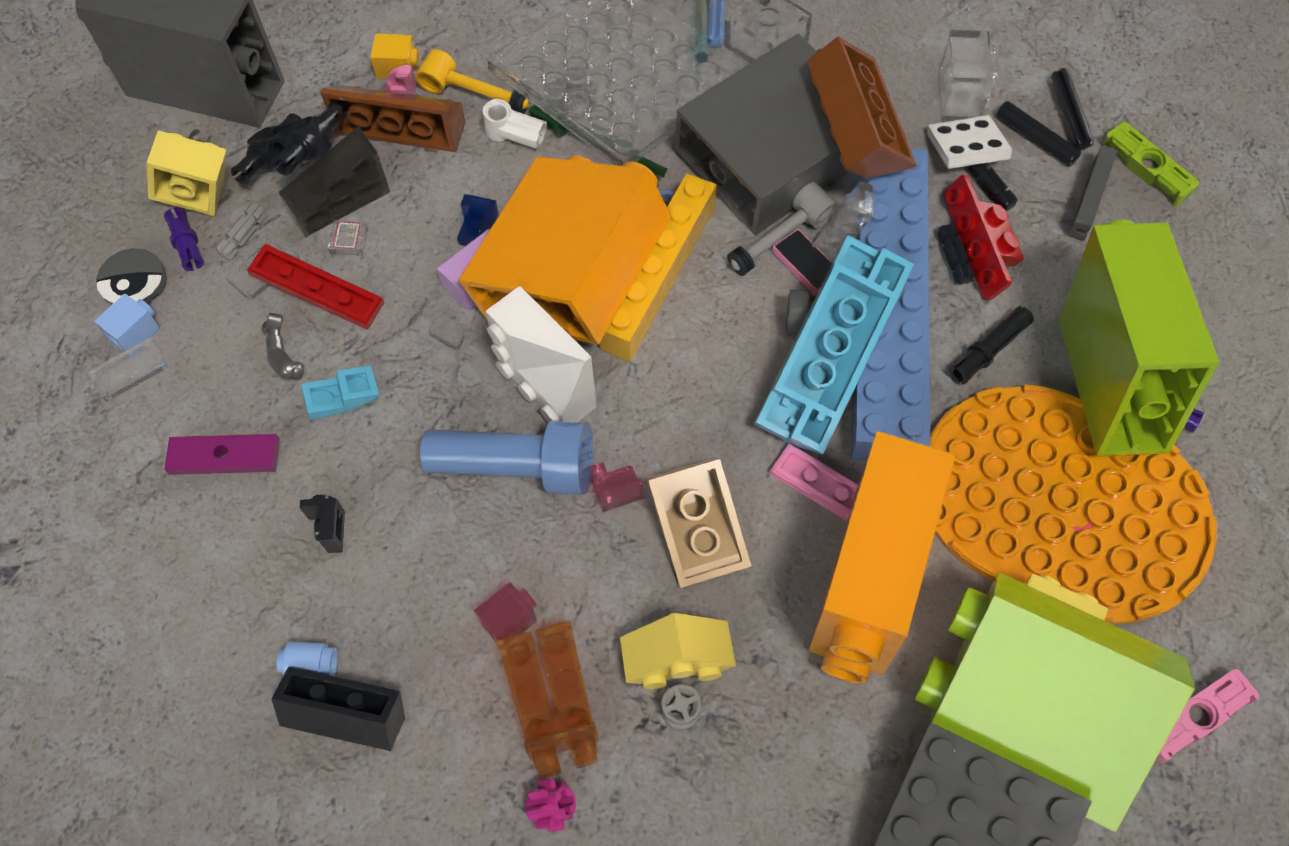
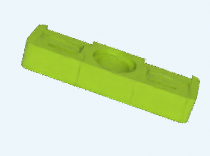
M1127 122L1120 123L1107 133L1102 145L1117 149V154L1127 162L1126 167L1149 186L1154 184L1174 200L1172 205L1178 206L1183 203L1185 198H1189L1198 187V179ZM1151 159L1157 163L1158 167L1148 168L1143 164L1142 160Z

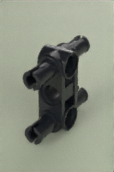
M332 102L319 116H308L302 119L297 114L290 113L279 125L266 127L258 131L247 141L249 144L246 152L247 155L231 168L232 176H235L240 171L241 173L235 180L243 185L248 184L260 170L276 168L277 172L288 176L300 162L314 160L325 154L332 147L330 142L333 134L332 131L346 119V111L337 116L343 107L336 102Z

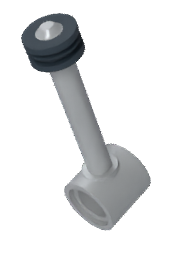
M816 182L809 183L798 192L793 200L792 206L797 211L747 249L741 246L735 248V250L727 255L729 264L737 274L744 276L755 267L754 259L802 223H810L815 229L825 226L837 213L839 204Z

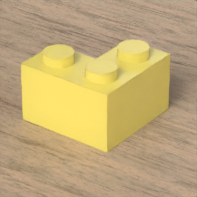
M672 613L620 637L626 683L643 684V688L647 690L662 688L667 685L666 680L671 678H685L691 675L698 676L699 681L715 680L722 676V671L736 666L728 621Z

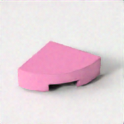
M403 65L393 68L386 77L384 91L415 94L417 85L412 66Z

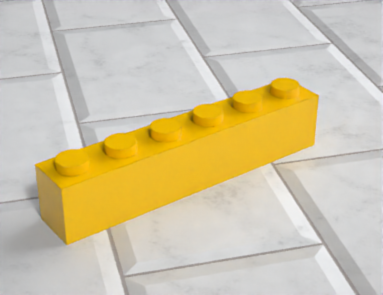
M688 173L685 174L667 206L671 218L599 343L600 350L629 362L632 361L715 209L717 184Z

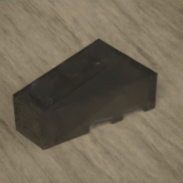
M359 126L279 191L288 213L305 238L390 193L378 152Z

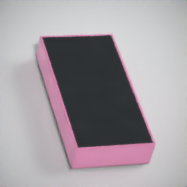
M797 229L773 246L772 253L816 296L832 262Z

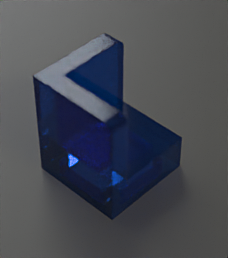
M464 194L460 204L464 221L457 237L459 245L467 246L486 230L491 229L499 216L496 200Z

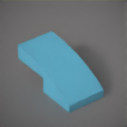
M371 365L336 371V378L301 384V392L308 420L339 414L379 398Z

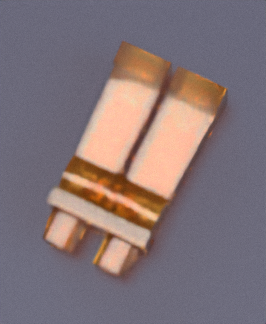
M570 620L536 630L555 703L554 708H551L531 631L497 641L526 740L524 742L526 752L530 761H534L542 779L562 773L557 754L571 749L573 750L577 768L598 763L596 742H599L595 722L592 721Z

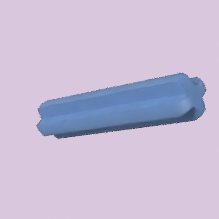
M709 0L707 44L710 47L717 46L719 48L724 44L725 0Z

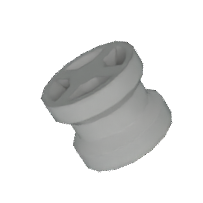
M684 684L674 685L669 688L662 699V715L666 724L673 729L682 731L690 729L697 723L701 712V700L697 691L691 686Z

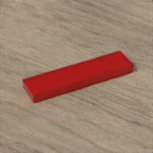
M267 244L263 245L247 269L250 276L366 330L369 329L384 305L382 297Z

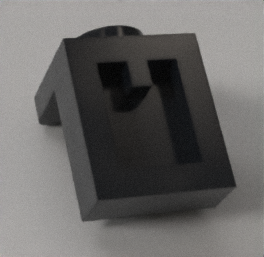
M315 495L312 499L300 500L299 508L307 519L315 520V539L321 543L328 553L343 552L345 510L338 500L329 495Z

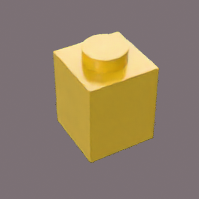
M375 34L370 58L377 79H386L388 73L398 66L411 65L413 73L415 67L420 66V50L415 48L412 35Z

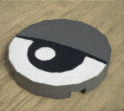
M137 248L119 251L109 257L99 268L96 277L97 290L105 301L111 305L124 293L136 302L142 299L149 305L152 303L151 299L156 294L159 297L163 292L167 281L165 267L157 256L145 249Z

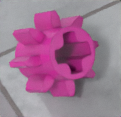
M553 778L537 781L538 790L529 791L525 803V810L529 820L535 823V829L537 830L547 828L548 832L564 830V820L573 819V814L576 810L574 793L570 788L566 787L565 781L555 783Z

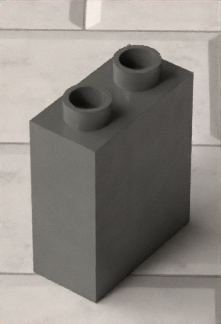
M76 0L75 8L79 19L86 25L102 53L104 63L110 67L126 96L260 128L285 82L253 0Z
M799 33L677 109L674 149L702 179L717 184L716 194L755 236L795 209L792 206L793 200L803 187L809 183L816 182L824 190L849 173L840 162L839 156L841 152L839 146L830 134L829 128L831 125L829 119L820 107L819 102L821 98L818 89L815 88L810 80V74L812 73L807 60L821 49L815 50Z

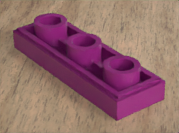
M277 434L169 437L164 470L169 475L276 472L280 439Z

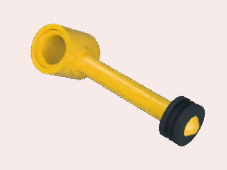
M433 49L429 52L415 74V80L418 85L432 94H441L446 86L453 84L492 99H502L508 102L511 110L525 114L529 107L530 91L516 87L511 92L455 72L457 65L454 59L446 52L438 49Z

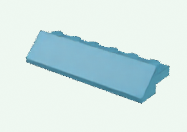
M849 235L844 238L753 423L754 425L780 437L784 443H790L791 445L821 455L824 454L914 263L885 248L878 251Z

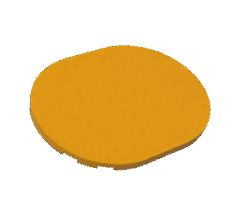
M1024 384L1023 387L1002 388L998 386L989 388L952 407L937 423L930 435V447L956 454L935 534L950 553L961 563L991 581H994L998 572L1022 583H1025L1032 573L1038 576H1049L1057 580L1061 587L1074 593H1085L1094 597L1098 604L1109 608L1104 621L1113 625H1121L1149 620L1174 608L1191 594L1208 571L1216 547L1217 521L1216 517L1213 516V510L1208 496L1210 493L1199 472L1192 469L1188 462L1179 454L1181 451L1175 445L1170 453L1096 456L1082 401L1078 397L1056 389ZM1088 523L1093 526L1090 530H1082L1079 533L1072 528L1078 526L1082 529Z

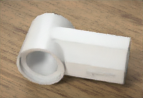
M493 99L484 105L485 134L489 139L497 142L509 139L535 149L541 147L547 130L546 121L513 111L508 102L502 99Z

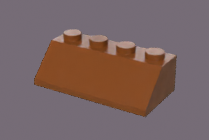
M838 36L807 60L812 73L810 74V80L815 88L818 89L821 98L819 102L820 107L829 119L831 125L829 128L830 134L838 144L841 152L839 156L840 162L848 172H854L864 178L909 170L917 166L875 58Z
M335 85L322 88L321 91L326 108L330 103L336 102L343 107L337 116L346 111V119L334 129L336 135L457 152L466 123L461 102L450 99L428 98L420 95L393 93L387 90L365 89L359 86Z

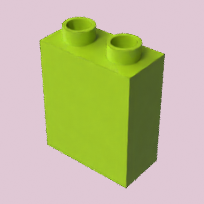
M1121 219L1111 221L1105 225H1094L1058 322L1078 393L1082 401L1096 456L1170 453L1220 362L1168 222L1134 223L1130 220Z
M1000 572L997 573L987 595L967 587L947 630L965 639L953 665L936 656L932 658L914 700L931 708L930 722L1092 801L1085 817L1116 832L1195 690L1187 658Z

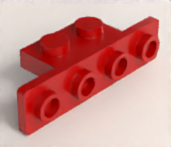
M961 175L943 191L942 196L952 221L959 232V238H961L968 255L969 264L973 268L983 299L991 301L1012 283L1005 265L1015 267L1024 260V257L1019 247V240L1014 235L1008 221L1006 210L1002 205L979 201L969 176Z

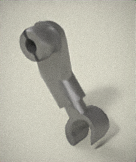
M269 313L267 321H264L261 326L262 332L268 333L266 337L267 361L282 379L286 381L289 379L300 380L304 371L303 364L298 361L292 362V359L283 350V338L279 332L282 315Z

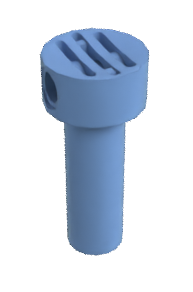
M550 421L544 435L426 430L420 447L421 466L424 472L542 478L546 493L585 495L589 489L593 468L592 429L588 422Z

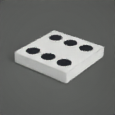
M989 115L928 125L927 135L948 169L1011 159L1012 148Z

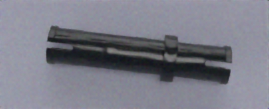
M1016 307L1008 317L1001 321L982 340L972 343L968 347L967 353L949 368L951 377L957 383L961 382L964 385L979 370L989 367L993 363L994 357L1034 322V317L1030 310L1026 307Z

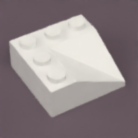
M518 286L486 310L489 324L487 332L493 340L491 348L497 356L498 361L495 363L497 369L506 379L512 377L519 384L517 386L518 390L528 402L534 400L541 407L540 412L548 423L550 421L578 423L597 407L591 356L523 288Z

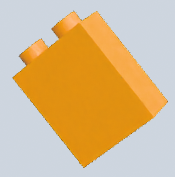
M572 155L567 160L537 156L460 276L459 282L486 319V310L520 286L574 340L599 345L671 218V214L657 188V177L649 168L633 161L617 166L593 163L591 160L579 155Z
M876 431L855 493L808 651L824 657L821 669L826 674L846 682L865 684L868 681L870 672L881 676L884 675L907 638L956 454Z

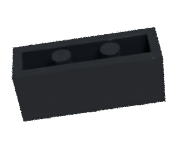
M293 667L287 668L271 698L279 726L387 751L392 750L405 720L401 692L398 690Z

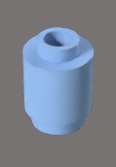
M288 642L285 649H280L278 652L277 671L282 673L283 676L288 667L334 677L336 675L338 652L336 648L328 647L327 643Z

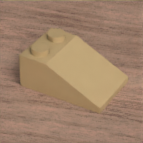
M710 458L645 478L680 588L751 567L719 458Z

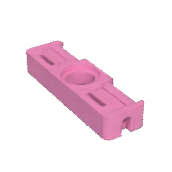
M1231 670L1189 699L1156 759L1158 763L1163 764L1171 760L1170 756H1173L1188 744H1193L1229 720V716L1259 698L1257 690L1240 670ZM1191 706H1199L1207 712L1209 717L1207 726H1199L1191 720L1189 715Z

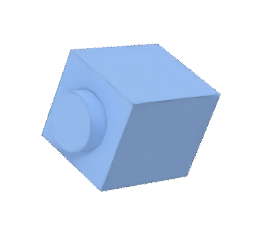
M125 293L94 320L106 338L129 356L160 329L152 318L155 315L154 310L142 299L136 302Z

